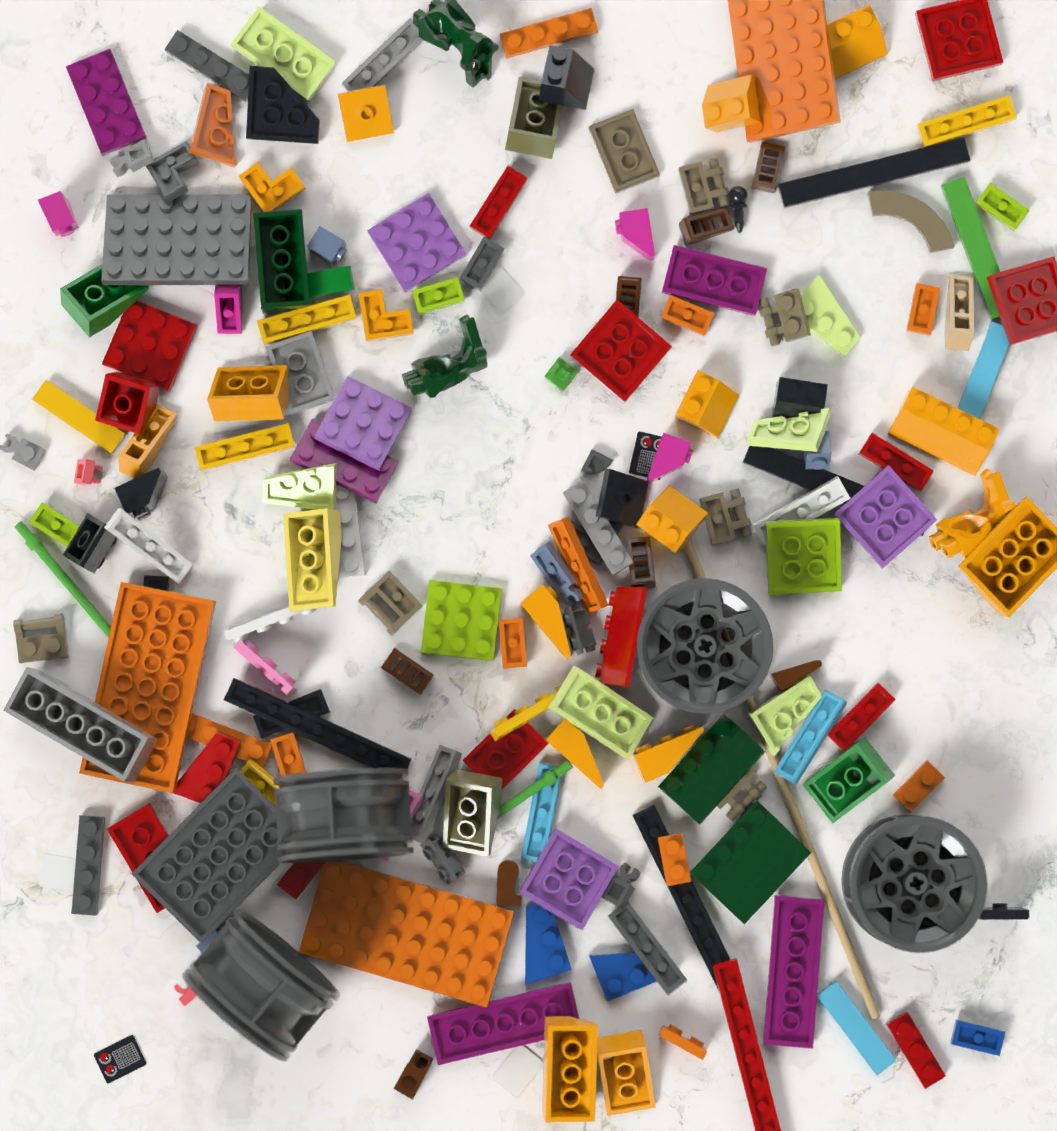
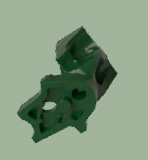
M433 0L429 4V12L426 13L419 9L413 13V24L418 27L421 39L446 52L450 50L449 47L451 45L459 50L462 56L460 67L465 70L466 82L469 86L474 88L482 79H491L492 56L499 49V45L492 42V39L481 32L475 31L474 22L456 0H446L444 2Z
M467 314L459 319L464 337L461 350L457 355L451 357L450 354L417 359L411 363L413 370L401 374L405 387L410 389L413 396L426 393L429 398H435L439 392L464 381L469 374L488 367L487 353L482 345L473 317L470 318Z

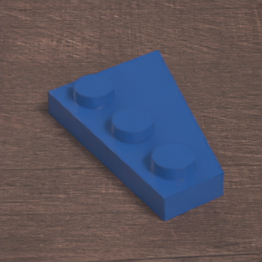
M536 903L526 906L525 985L572 970L555 915Z
M636 953L589 955L607 1002L657 982Z

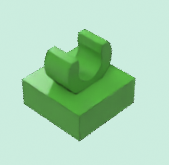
M559 357L544 377L564 392L578 374V371Z

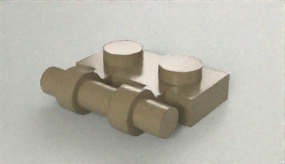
M717 158L708 161L710 165L708 170H704L702 161L678 167L690 215L713 210L712 200L719 199L720 207L730 205L728 200L729 190L727 187L725 188L722 177L724 175L723 168L719 166ZM713 178L716 190H709L707 179Z
M798 288L774 295L776 305L770 306L768 298L759 300L761 306L759 310L760 316L764 318L767 329L765 330L766 338H769L771 347L780 345L778 336L784 334L786 342L811 335ZM777 313L782 325L776 327L773 315Z
M739 488L730 491L732 500L729 501L725 500L723 492L699 499L701 508L708 512L705 522L712 546L736 540L734 533L736 529L741 530L743 538L752 535L750 530L752 524L750 518H747L744 508L746 504L745 499L741 497ZM735 508L738 521L731 522L728 509Z
M751 770L744 775L717 805L719 809H722L727 803L732 807L726 814L732 822L739 815L742 816L746 812L745 809L754 800L758 801L762 797L761 793L767 789V786L762 781L754 787L749 783L755 776ZM744 788L748 793L737 802L733 797Z

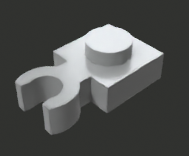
M145 140L124 149V156H116L110 160L111 165L114 167L112 170L117 177L124 175L128 169L135 172L154 162L149 145Z
M6 434L5 437L11 440V445L9 447L0 445V449L5 453L14 452L12 460L35 471L46 450L25 438L19 444L13 435Z

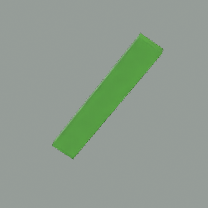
M964 176L942 184L941 189L989 317L993 320L1000 316L986 277L999 273L1000 270Z

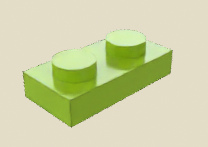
M989 183L975 203L1012 231L1017 229L1030 211L992 183Z
M458 277L412 290L419 315L465 302Z
M43 502L29 521L30 524L66 547L79 528V525Z

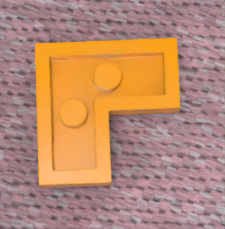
M257 162L238 176L263 212L277 210L306 189L292 168L271 181Z
M382 289L358 293L366 342L414 334L410 309L386 313Z

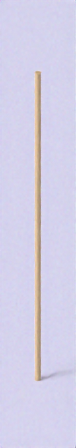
M690 539L684 549L696 579L706 578ZM725 628L721 633V638L725 642H731L727 628ZM726 653L729 662L732 665L734 662V657L731 653ZM753 695L745 700L749 712L758 707ZM758 733L774 772L780 763L777 754L775 756L771 755ZM774 772L801 843L811 852L807 858L871 1019H876L881 1016L788 781Z

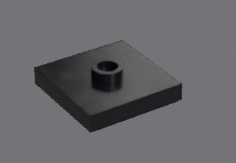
M605 469L596 517L628 527L639 528L636 524L642 517L649 481L616 470Z
M992 903V907L983 908L979 919L1028 920L1029 909L1007 907V903Z

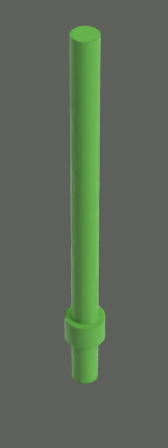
M22 521L17 523L14 528L25 539L27 547L37 553L109 638L111 625L41 544L42 540L36 534L33 535Z
M569 760L553 770L549 769L542 774V778L500 805L498 819L547 785L552 786L558 782L559 777L573 768Z

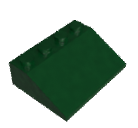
M756 801L690 871V874L745 925L811 852L763 805Z

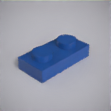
M955 1019L950 1044L1000 1056L1005 1032Z

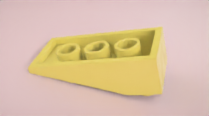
M325 508L283 514L289 611L335 607L342 538L340 511Z

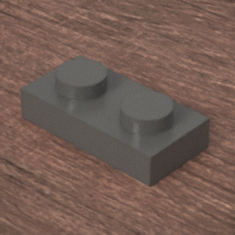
M483 237L460 276V280L481 291L505 248Z

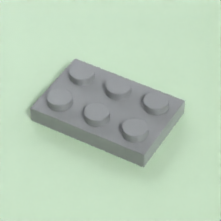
M312 331L266 346L272 366H288L289 404L287 409L290 416L334 401L335 396Z

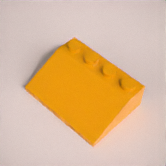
M1025 496L958 567L982 598L1000 616L1009 618L1057 569V527Z

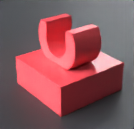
M78 459L74 484L91 485L101 483L100 479L93 477V472L95 470L102 471L103 467L95 465L94 460Z
M178 983L174 986L178 993L183 994L179 1001L184 1006L188 1005L197 996L189 986L186 989L181 988Z

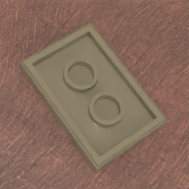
M633 109L588 127L615 194L660 177Z

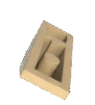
M949 274L945 319V349L969 351L974 336L973 276Z

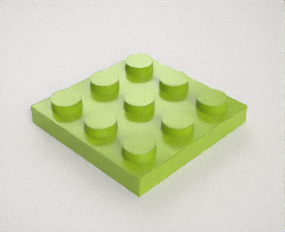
M839 518L766 522L769 595L842 591Z
M429 580L421 653L494 661L502 588Z

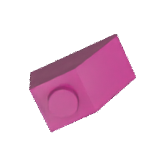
M61 191L38 199L49 226L56 236H69L74 233V229L79 228L71 205Z
M648 208L619 212V220H615L616 234H621L622 241L647 260H654L655 252Z
M215 285L214 299L218 334H242V285Z
M663 433L647 481L652 483L681 469L684 462L689 464L693 449L689 448L691 442Z

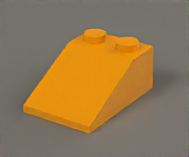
M643 1030L598 1037L597 1060L607 1116L655 1108Z

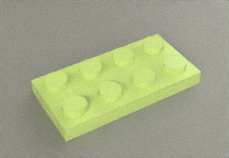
M261 7L256 9L230 44L233 49L257 66L274 67L294 91L307 102L310 101L337 65L335 60Z
M576 666L572 667L548 707L625 759L631 757L653 719L652 716Z

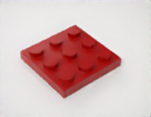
M958 0L916 10L915 16L932 82L1000 66L1004 63L987 0Z
M1054 256L986 277L1010 346L1057 332V262Z
M136 300L122 314L102 365L123 374L161 385L160 389L170 392L197 329V324Z
M616 300L572 351L570 356L626 402L672 346L619 300Z

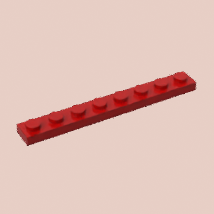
M735 958L712 964L755 1131H781L738 961Z

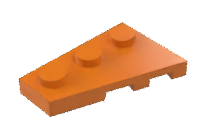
M210 83L205 85L189 153L235 167L237 164L236 157H234L235 140L232 133L231 120H233L230 90Z

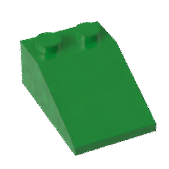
M101 264L60 288L61 305L90 338L110 326L149 289V286L103 285L101 281Z
M863 737L805 782L803 786L833 824L888 783L895 774L866 737Z

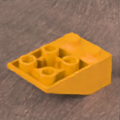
M696 724L680 730L682 733L680 736L674 738L673 734L658 739L659 744L651 747L650 743L636 748L637 754L632 756L643 783L668 774L704 731V728H697Z

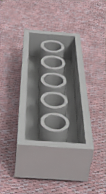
M26 667L3 711L124 782L136 781L158 740L151 734L35 668Z

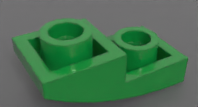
M351 266L307 273L309 298L355 290Z

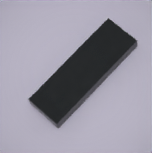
M322 689L289 701V703L317 716L330 712ZM257 715L253 716L261 739L286 730Z

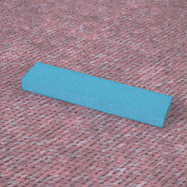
M995 322L990 323L958 409L978 419H981L1009 346L1003 325Z
M824 690L822 697L814 706L774 772L777 775L797 785L845 708L846 700Z
M539 763L536 781L543 777V773L549 769L553 770L558 766ZM561 777L558 778V782L552 786L547 785L532 797L521 855L523 860L536 862L550 837Z
M834 981L817 994L818 999L877 1076L896 1062V1059L837 981Z

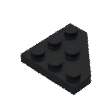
M250 66L246 139L319 144L320 119L274 67Z

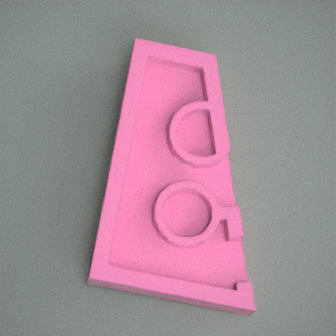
M240 640L234 646L242 656L257 669L261 670L269 680L280 686L286 695L292 696L297 690L293 685L296 681L286 672L283 675L277 672L275 668L278 665L267 656L262 659L257 654L259 649L249 640L246 643Z

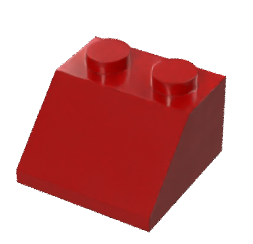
M119 372L105 374L95 421L141 434L156 408L161 385Z

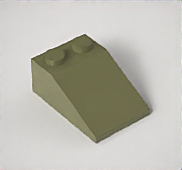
M519 77L505 150L552 159L562 105L539 101L541 81Z
M456 769L445 780L443 848L490 856L501 804L502 778Z

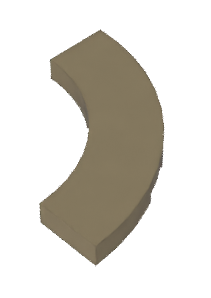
M876 190L867 193L872 216H892L909 222L922 235L930 253L954 248L952 237L943 220L931 207L921 200L905 193L890 190Z

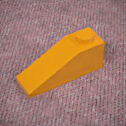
M156 404V408L141 434L134 433L118 455L119 472L133 479L147 473L177 418V413Z
M542 584L525 598L520 605L566 660L571 657L559 604L555 600L559 596L550 586L545 588Z
M564 719L546 741L595 785L602 789L604 783L584 734L580 731L581 729Z

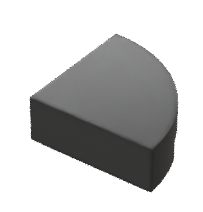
M591 449L581 472L587 474L600 473L607 469L613 460Z

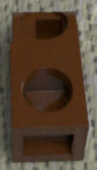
M504 860L498 866L497 906H521V895H515V879L519 874V867L513 860Z
M416 1049L393 1089L413 1100L434 1058Z

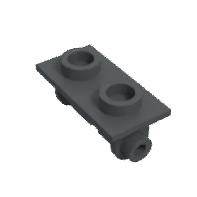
M582 603L573 606L574 610L572 611L571 606H568L564 609L563 621L566 628H570L572 637H569L572 650L576 651L577 656L584 653L583 649L586 650V653L595 651V645L597 644L592 628L584 631L582 626L590 624L586 607H583Z
M435 833L426 840L425 845L420 844L426 859L433 862L437 868V874L448 885L465 873L463 870L464 866L455 853L448 858L445 856L451 849L443 848L442 835L439 836Z

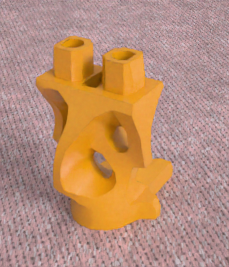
M986 469L980 474L984 492L983 505L979 511L973 514L972 510H968L950 518H943L935 524L937 532L929 536L934 550L942 549L948 558L958 553L966 558L1016 506L1008 496L1000 472L997 471L993 474L991 470Z

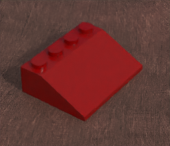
M617 586L616 592L611 591L608 606H613L611 616L606 615L604 630H608L607 640L602 639L599 652L604 654L602 664L597 663L595 677L599 678V682L604 685L628 689L630 685L647 588Z

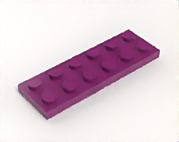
M774 895L763 1044L813 1049L824 899Z
M571 982L492 1000L489 1001L488 1007L475 1004L428 1015L427 1020L437 1063L442 1065L543 1041L545 1017L570 1016L579 1019L572 985Z

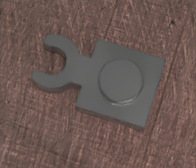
M623 863L620 867L619 878L612 877L601 897L622 910L635 890L631 883L636 881L641 874L637 868H634L632 873L628 874L631 867L627 863Z

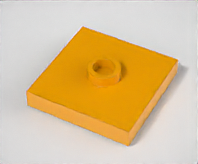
M385 84L338 93L347 142L394 133Z

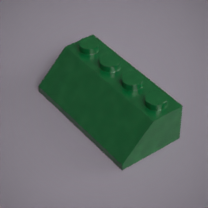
M302 209L253 213L260 302L263 314L289 312L310 306Z
M723 714L658 787L700 825L762 757L765 751L737 724Z

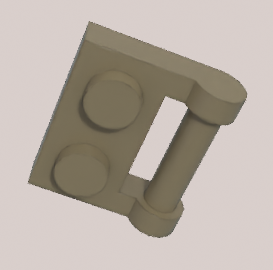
M390 571L358 600L362 606L365 605L385 625L387 632L391 636L423 607ZM376 594L400 616L396 622L372 599Z
M63 613L55 614L54 617L35 620H13L20 664L69 657ZM56 626V634L25 638L24 631Z

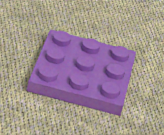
M429 193L367 230L405 293L467 256Z
M347 376L315 433L314 439L380 471L410 416L412 407Z
M889 465L833 514L836 518L840 519V523L881 569L937 521L935 516Z
M555 828L518 893L577 929L583 930L615 874L618 865Z

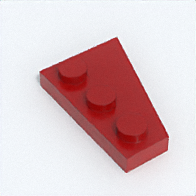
M218 731L178 780L174 794L201 804L229 775L241 740Z

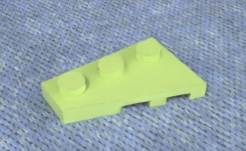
M818 275L801 296L809 329L845 358L858 342L860 336L821 276Z
M830 408L821 409V413L815 414L802 412L799 413L798 417L786 419L783 416L756 420L748 435L749 446L818 452L831 417Z
M337 463L265 477L263 480V503L316 510L325 508L335 510Z
M810 675L803 677L748 713L772 756L778 753L781 745L786 739L790 738L796 726L802 719H805L822 697Z

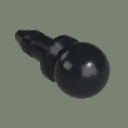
M735 186L729 191V200L732 203L730 208L735 209V227L738 233H741L743 230V208H747L745 202L748 198V193L742 186Z

